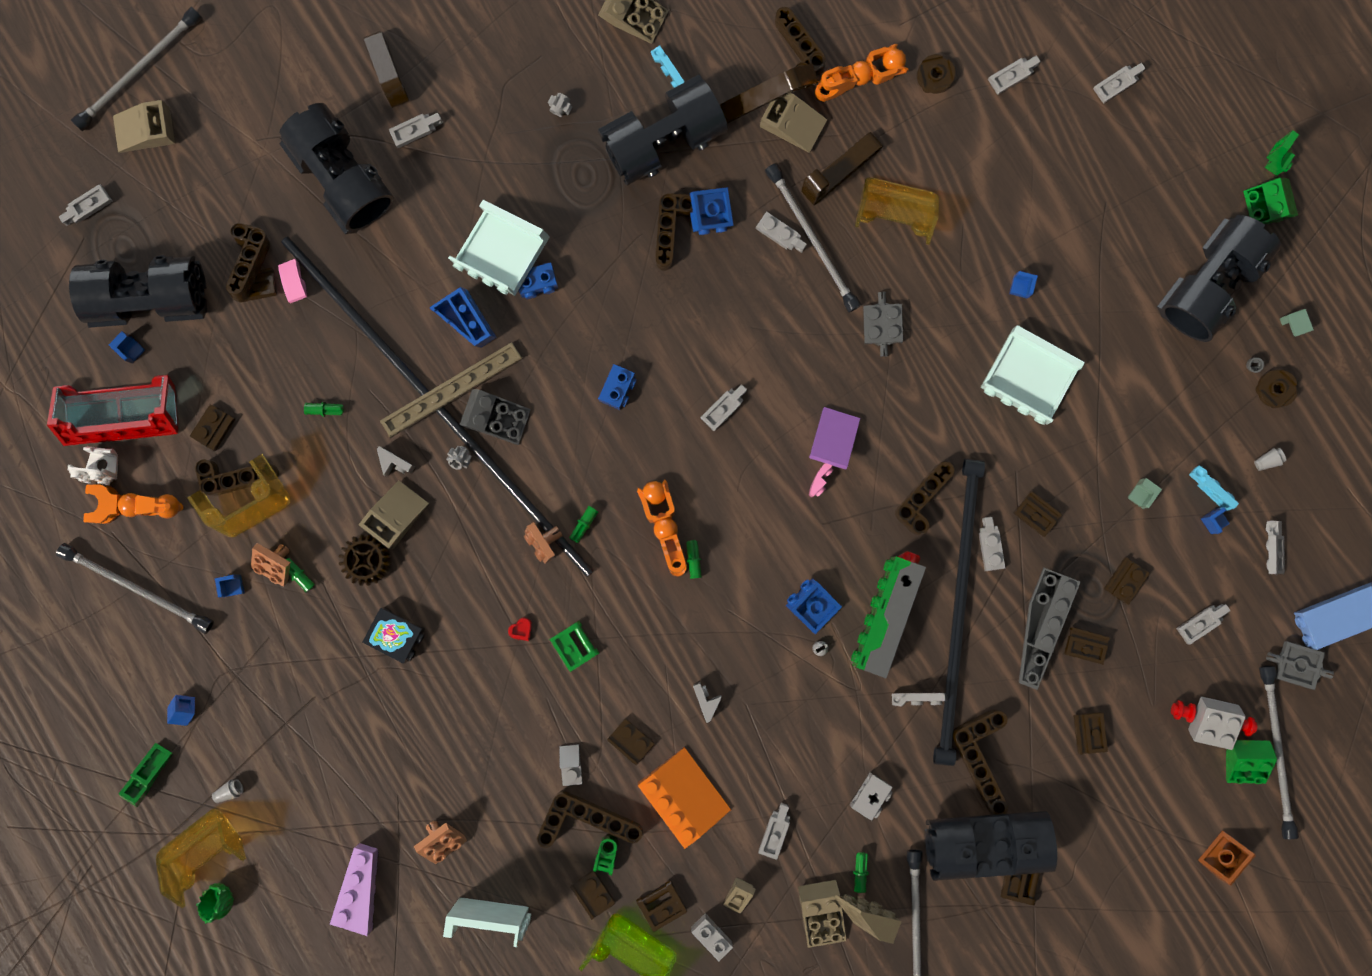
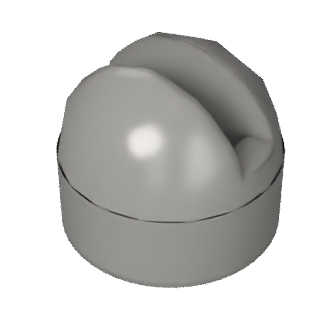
M816 641L813 644L812 650L817 656H824L828 652V645L824 641ZM823 645L826 647L825 649L817 653L816 649L822 647Z

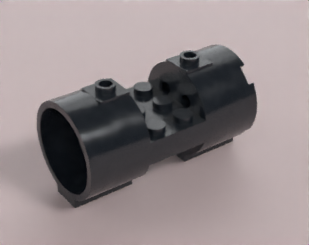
M700 74L665 93L671 115L644 129L633 111L598 129L602 142H607L605 145L606 151L620 177L624 175L625 180L623 181L627 186L643 177L648 176L651 178L659 173L658 170L661 168V164L656 150L663 147L665 141L669 140L672 142L682 134L693 151L697 148L701 151L709 146L708 142L728 131L723 111L712 90L701 78Z
M324 103L311 104L308 106L309 110L301 114L298 112L294 113L282 125L279 131L282 141L279 144L301 174L313 173L325 189L323 194L325 202L323 205L344 234L357 233L360 229L371 225L381 218L392 206L394 197L383 183L374 166L371 164H358L355 161L352 152L347 149L350 143L349 133L344 128V124L334 116L329 107Z
M1237 215L1229 220L1225 218L1202 247L1205 257L1208 259L1196 275H1188L1184 279L1179 277L1157 306L1161 317L1165 318L1173 327L1190 338L1202 342L1211 341L1223 324H1226L1235 315L1237 308L1231 296L1235 290L1241 287L1242 281L1255 282L1270 269L1271 261L1281 249V242L1275 233L1270 234L1263 228L1265 224L1254 218L1244 215Z
M159 255L152 259L149 264V270L142 273L131 271L126 274L120 263L107 260H98L94 264L75 265L70 273L69 293L72 307L78 319L83 323H87L88 328L127 325L132 317L131 311L155 309L160 317H164L165 322L204 319L208 311L207 299H203L205 295L204 289H207L202 265L200 261H195V256L173 258V256Z
M1047 811L926 820V825H929V829H925L924 834L925 853L927 861L933 867V869H930L933 881L1055 872L1056 836L1052 820Z

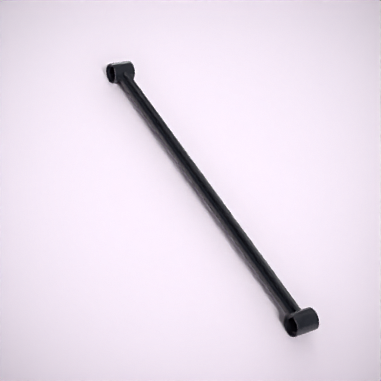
M964 459L962 466V475L967 476L945 689L948 701H944L940 747L935 746L933 753V763L938 765L954 766L956 762V749L951 748L978 477L982 478L985 471V461Z

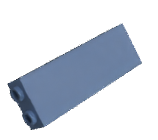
M1372 582L1294 612L1296 617L1295 623L1302 631L1304 644L1308 648L1318 650L1371 629Z

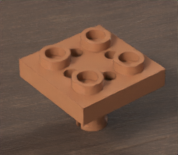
M533 522L527 526L524 538L529 545L534 546L536 550L534 553L537 559L546 564L555 556L549 544L561 538L562 534L558 532L559 529L555 526L542 535Z
M256 543L252 548L251 568L257 574L268 577L274 584L284 587L289 579L290 562L284 559L289 553V549L280 544L272 552Z
M433 821L430 822L432 828L429 825L426 826L429 835L416 844L414 848L416 853L437 864L443 861L450 853L458 850L467 840L464 834L449 824L445 823L439 827L438 823Z

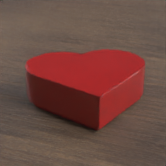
M528 618L519 619L517 624L509 627V636L514 639L529 641L532 629L531 620Z

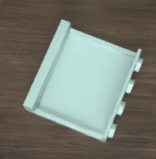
M483 200L479 207L484 212L456 259L451 256L448 259L454 263L453 267L461 272L466 270L468 271L467 274L474 279L480 277L486 285L490 287L495 285L501 293L505 295L510 293L515 296L550 237L543 229Z
M1017 325L1009 334L980 388L984 389L985 394L991 397L997 396L1003 404L1007 406L1013 405L1018 408L1017 411L1021 414H1029L1035 417L1034 420L1045 425L1053 421L1052 417L1077 371L1082 368L1085 362Z
M459 897L446 916L443 937L452 938L458 927L464 926L514 933L513 947H517L519 941H523V936H525L530 925L531 914L528 913L529 907Z

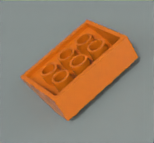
M685 747L638 782L640 790L684 849L699 839L731 810Z

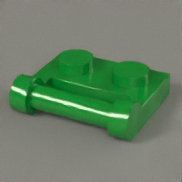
M580 621L549 639L569 672L599 654L597 648L593 647L581 628L582 624ZM575 631L587 650V655L583 656L571 637V632Z

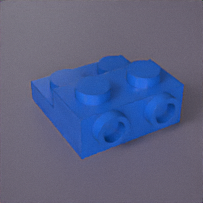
M728 187L690 193L693 212L690 213L693 232L705 235L710 234V230L716 229V233L727 231L728 227L734 226Z
M812 578L811 580H805L801 584V590L797 594L794 593L789 596L786 607L816 635L842 606Z

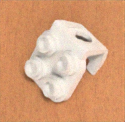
M87 446L83 448V450L90 453L86 469L77 468L72 465H68L67 469L71 474L70 477L79 479V482L91 483L92 480L97 481L98 484L109 486L110 482L117 479L118 454L114 449ZM104 459L107 461V467L100 471L97 464L100 460Z

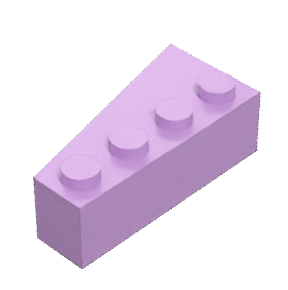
M361 843L354 847L330 925L368 936L373 930L377 848Z

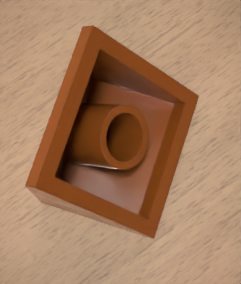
M1222 831L1198 861L1217 878L1231 886L1256 855Z

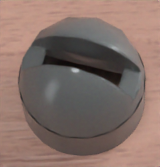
M1252 357L1247 361L1246 367L1250 372L1258 373L1263 369L1264 362L1261 358ZM1251 363H1258V366H1251Z

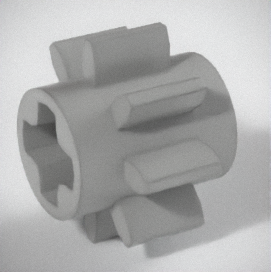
M558 93L557 96L551 95L548 101L551 107L550 112L559 117H562L563 114L568 115L572 109L569 103L570 98L561 93Z
M457 446L456 449H450L447 460L452 468L461 470L462 467H468L472 456L467 448Z

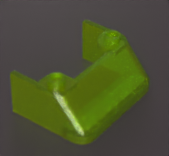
M613 914L591 945L579 970L582 971L592 958L602 962L610 954L641 976H669L677 957L671 948L620 914Z

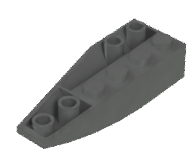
M1044 567L1029 602L1019 674L1020 684L1038 690L1081 583Z

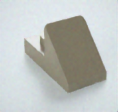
M735 878L723 906L741 914L753 897L756 889L751 884Z

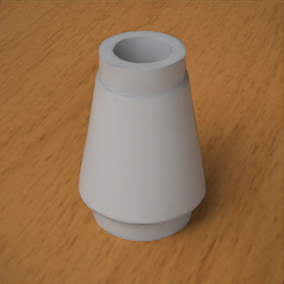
M1273 448L1255 460L1254 464L1258 471L1283 465L1286 462V457L1281 448Z
M237 779L229 780L212 793V799L215 803H220L238 798L243 793V786Z

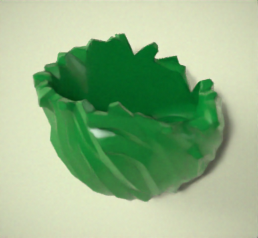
M214 883L209 886V889L202 892V896L199 897L201 902L196 904L198 907L197 911L205 924L220 920L231 911L234 898L230 888L226 885Z

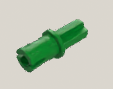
M326 402L304 404L305 415H321L325 417L326 415L341 416L344 413L342 404H326Z
M588 506L580 520H577L578 524L570 535V539L578 543L586 530L591 528L590 525L599 512Z
M697 540L687 541L688 560L686 561L689 562L690 579L702 578L700 560L702 559L699 558Z
M287 558L286 560L290 562L289 575L292 577L291 580H295L304 592L307 593L315 584L303 573L304 570H301L290 558Z
M864 852L856 854V867L853 871V874H855L854 892L866 893V882L869 872L867 871L868 855Z

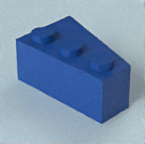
M459 287L430 307L433 312L438 314L446 323L450 324L476 347L482 348L497 338L467 289Z

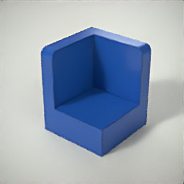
M1018 271L1013 277L1009 294L1028 299L1034 293L1038 276Z
M123 331L109 344L123 360L129 363H133L145 351L133 337Z
M1225 507L1215 508L1200 518L1211 534L1221 533L1222 528L1230 524L1223 514L1226 511Z
M241 575L215 578L219 598L244 594Z
M175 695L167 708V724L187 726L195 714V697Z

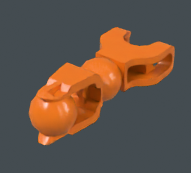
M893 44L889 47L871 51L865 62L857 61L852 66H839L823 73L821 82L815 89V96L819 101L824 102L840 96L854 88L855 85H865L869 81L879 85L893 79L894 76L905 74L908 71V68L905 67L906 55L902 50L897 49L898 44ZM883 58V67L886 71L880 72L872 62ZM824 88L830 92L824 95L820 92V89Z
M665 479L663 483L651 481L643 487V490L638 488L637 493L642 501L647 520L655 524L653 528L654 534L660 540L669 571L673 576L679 577L685 574L687 566L677 537L678 526L672 519L675 515V508L670 496L668 482ZM666 498L669 511L652 516L648 504L658 505ZM675 562L681 563L678 568H674L673 564Z
M86 485L85 493L95 495L98 499V507L94 512L84 513L83 522L109 524L119 515L126 517L159 515L162 518L168 519L182 511L183 505L176 497L170 494L162 495L159 498L140 496L134 493L119 495L112 486Z

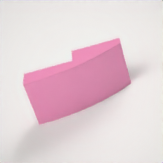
M293 259L278 265L281 282L288 302L293 303L306 298L305 281L301 278L299 262Z
M824 463L819 469L809 491L810 497L814 495L818 497L826 489L824 487L826 482L821 477L824 476L826 478L833 471L831 468L833 465Z

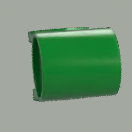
M605 835L602 838L598 854L596 855L594 872L599 870L612 875L618 847V840L615 836ZM612 842L614 848L606 849L604 843Z

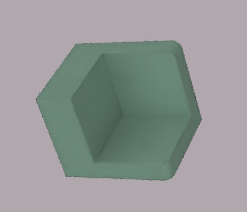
M1306 309L1280 318L1282 326L1289 323L1295 337L1314 330Z
M1147 478L1140 479L1129 494L1128 499L1142 509H1146L1152 505L1162 489Z

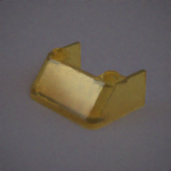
M866 178L856 214L855 227H859L860 221L869 223L874 221L875 217L911 225L914 233L918 236H926V244L930 245L939 216V196L926 190L876 178Z
M263 454L249 461L260 478L251 485V493L255 500L224 517L220 510L214 508L201 490L187 497L205 525L227 537L233 538L289 505V494Z
M212 809L161 848L156 856L160 894L181 908L186 906L184 892L190 889L195 882L194 872L224 849L227 854H234L242 861L246 859L242 838L218 809Z

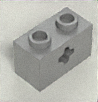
M870 772L850 803V806L872 821L874 817L877 818L881 813V805L884 800L887 802L891 797V789L893 787ZM875 794V796L877 797L876 800L872 799L870 801L869 795Z
M706 913L691 926V933L718 961L733 948L732 941Z

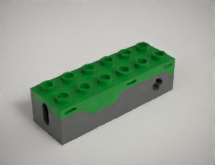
M906 551L899 556L890 557L889 560H886L883 570H885L884 577H880L877 584L879 591L877 596H873L870 603L872 607L871 613L867 614L864 620L865 630L860 632L857 643H860L857 651H853L851 656L852 666L887 678L926 567L919 565L921 559L919 555ZM903 576H904L903 580L906 581V583H905L904 586H903V582L901 581V578H902Z

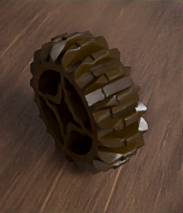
M360 534L359 540L353 536V543L346 541L348 548H341L345 555H339V558H344V562H339V565L345 566L341 572H348L345 576L346 579L352 577L351 583L355 584L358 581L359 586H363L365 582L367 586H370L371 580L375 584L378 583L377 576L380 579L385 578L382 571L388 573L389 570L385 568V565H391V562H386V558L392 557L391 554H385V552L389 551V548H382L384 544L378 543L375 537L372 539L371 534H367L366 539L364 534ZM363 544H369L373 546V548L371 550H368L366 553H364L362 550H359L357 547ZM377 552L379 554L378 567L374 563V558L377 555ZM352 554L356 557V563L353 567L351 564ZM362 555H363L364 557H367V556H368V558H367L368 564H367V563H362V562L364 561V559L362 558ZM366 567L373 573L368 576H362L357 572Z

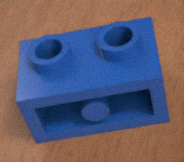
M547 263L531 268L519 288L522 298L532 299L536 297V294L543 292L544 294H550L555 292V289H558L552 264Z
M613 364L598 400L618 410L622 406L625 407L629 400V396H627L629 389L633 390L637 381L635 373Z

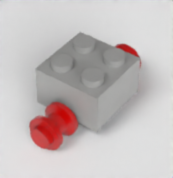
M1201 696L1197 708L1193 703L1184 706L1183 701L1180 700L1173 703L1171 707V714L1174 719L1179 720L1181 717H1185L1186 722L1190 723L1188 730L1195 742L1232 750L1240 731H1244L1246 736H1251L1257 731L1255 719L1248 717L1245 720V714L1240 706Z

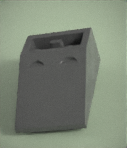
M472 389L460 425L519 445L531 409L482 390Z

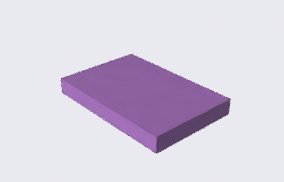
M824 407L809 458L847 469L860 418Z

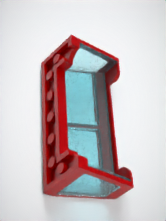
M158 375L152 379V384L82 392H77L70 385L53 387L47 426L63 446L178 434L175 385L168 375Z

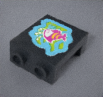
M381 607L362 642L404 664L411 661L415 656L416 651L414 649L417 643L420 644L425 636L423 633L425 628L399 617L385 607Z

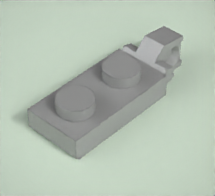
M1037 55L1028 61L1026 58H1020L990 76L988 81L996 94L999 95L1033 74V68L1038 66L1040 60Z
M1142 63L1134 68H1131L1130 65L1125 66L1097 84L1093 89L1104 104L1139 80L1137 76L1146 68Z
M439 113L432 116L421 114L390 128L389 131L396 147L400 148L436 130L435 127L442 124L443 121Z
M100 184L70 202L66 208L67 212L60 215L59 218L66 226L73 222L79 223L113 201L105 188Z
M768 212L764 214L756 226V230L786 250L795 248L802 253L807 245L800 240L801 235Z
M741 384L735 391L732 388L726 391L701 416V419L715 431L743 402L741 396L747 389Z
M992 517L982 518L983 528H980L979 539L985 571L1004 569L1005 562L998 526H994Z
M1267 521L1266 531L1268 532L1266 547L1269 551V559L1266 564L1269 574H1284L1282 521Z
M1221 604L1216 608L1212 605L1176 629L1186 644L1190 645L1222 624V616L1228 613L1230 609L1226 604Z
M946 693L892 694V705L901 707L908 701H911V705H923V701H930L931 705H942V701H948Z
M781 802L778 812L773 811L758 851L759 854L777 860L790 824V816H787L789 809L787 804Z

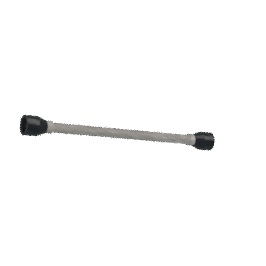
M191 6L184 13L178 26L165 36L164 40L162 39L150 53L148 52L99 101L97 100L92 107H88L85 111L77 113L71 121L81 131H84L105 103L109 102L126 83L128 84L140 70L144 69L182 31L199 23L203 19L201 15Z
M778 163L765 169L766 175L783 193L807 236H809L808 238L814 244L813 246H815L814 248L824 265L830 271V275L835 279L834 281L840 290L847 311L850 313L856 310L862 304L858 297L844 285L845 283H843L841 277H839L840 275H838L839 273L825 250H823V246H821L813 229H811L808 221H806L807 219H805L798 204L789 192Z
M67 543L61 544L56 552L57 557L65 561H73L96 571V573L111 579L115 583L176 613V615L186 619L198 631L207 634L214 624L212 619L187 612L84 558L74 547Z
M1275 666L1259 667V671L1267 691L1269 713H1271V728H1273V743H1275L1274 750L1277 757L1276 763L1284 813L1281 827L1282 838L1288 840L1298 839V827L1293 820V815L1290 811L1291 806H1289V791H1287L1288 784L1285 776L1284 756H1282L1280 726H1278L1279 719L1274 694L1277 676Z
M911 849L907 850V862L910 867V874L912 875L913 975L921 976L918 878L923 862V851Z

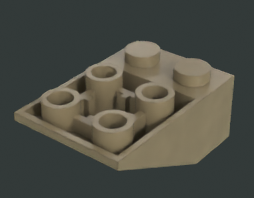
M605 0L598 16L613 26L652 44L669 10L654 0Z
M789 93L770 102L761 119L760 127L810 153L827 119L796 95Z
M162 100L141 103L113 115L119 153L175 144L170 107Z
M398 480L370 509L359 523V526L387 548L394 549L429 503Z
M836 880L798 886L808 948L846 941L842 907L835 899V895L840 896Z
M847 894L844 897L835 895V899L855 925L880 941L894 943L902 922L895 917L896 914L887 909L883 910L882 905L875 901H871L870 904L867 900L859 897L856 900Z

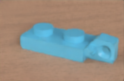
M659 45L653 49L651 55L656 63L663 65L660 68L666 77L670 76L673 80L670 82L672 87L675 88L684 83V80Z
M1200 465L1195 467L1189 474L1198 483L1197 486L1220 507H1225L1226 511L1236 508L1239 504L1235 497L1220 487V483L1207 475V470Z

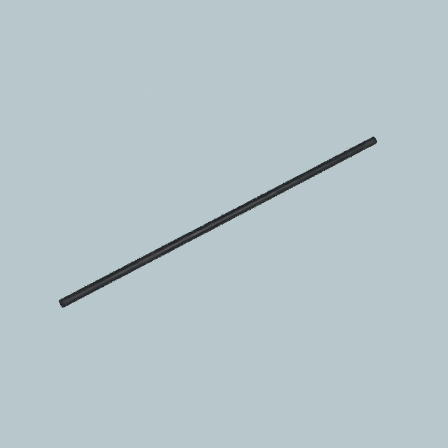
M288 236L285 237L281 243L421 396L429 392L426 386ZM445 407L435 411L545 532L554 528ZM563 536L554 541L586 577L594 571Z

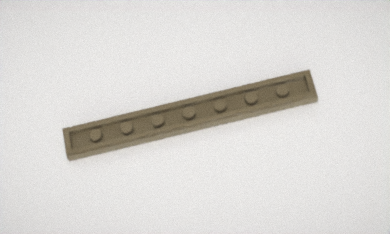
M511 342L380 420L389 437L392 438L522 360V357Z

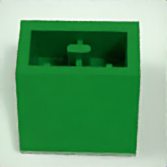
M1278 178L1243 191L1249 216L1265 225L1298 216L1290 180L1287 178Z
M1236 740L1233 749H1227L1226 751L1227 783L1266 784L1277 761L1271 742Z

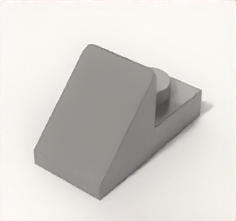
M380 446L377 448L384 476L388 477L394 465H396L395 469L403 474L406 471L412 473L415 469V466Z
M699 682L694 684L693 688L706 723L711 721L722 696L706 700V697L709 696L705 685L701 686Z
M579 744L560 746V769L563 786L583 783Z

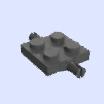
M878 292V304L863 306L864 345L880 346V357H883L884 354L885 357H888V345L903 343L902 304L886 303V292H882V296L881 292Z
M1284 641L1280 655L1268 652L1267 656L1271 657H1266V660L1277 663L1276 679L1315 690L1317 681L1321 676L1332 679V675H1334L1333 671L1323 669L1324 652Z

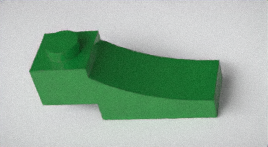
M1292 130L1277 141L1266 157L1269 161L1264 168L1276 176L1283 171L1286 173L1293 164L1291 161L1295 155L1291 149L1299 134Z
M155 743L132 772L130 780L119 792V796L135 807H138L173 754Z

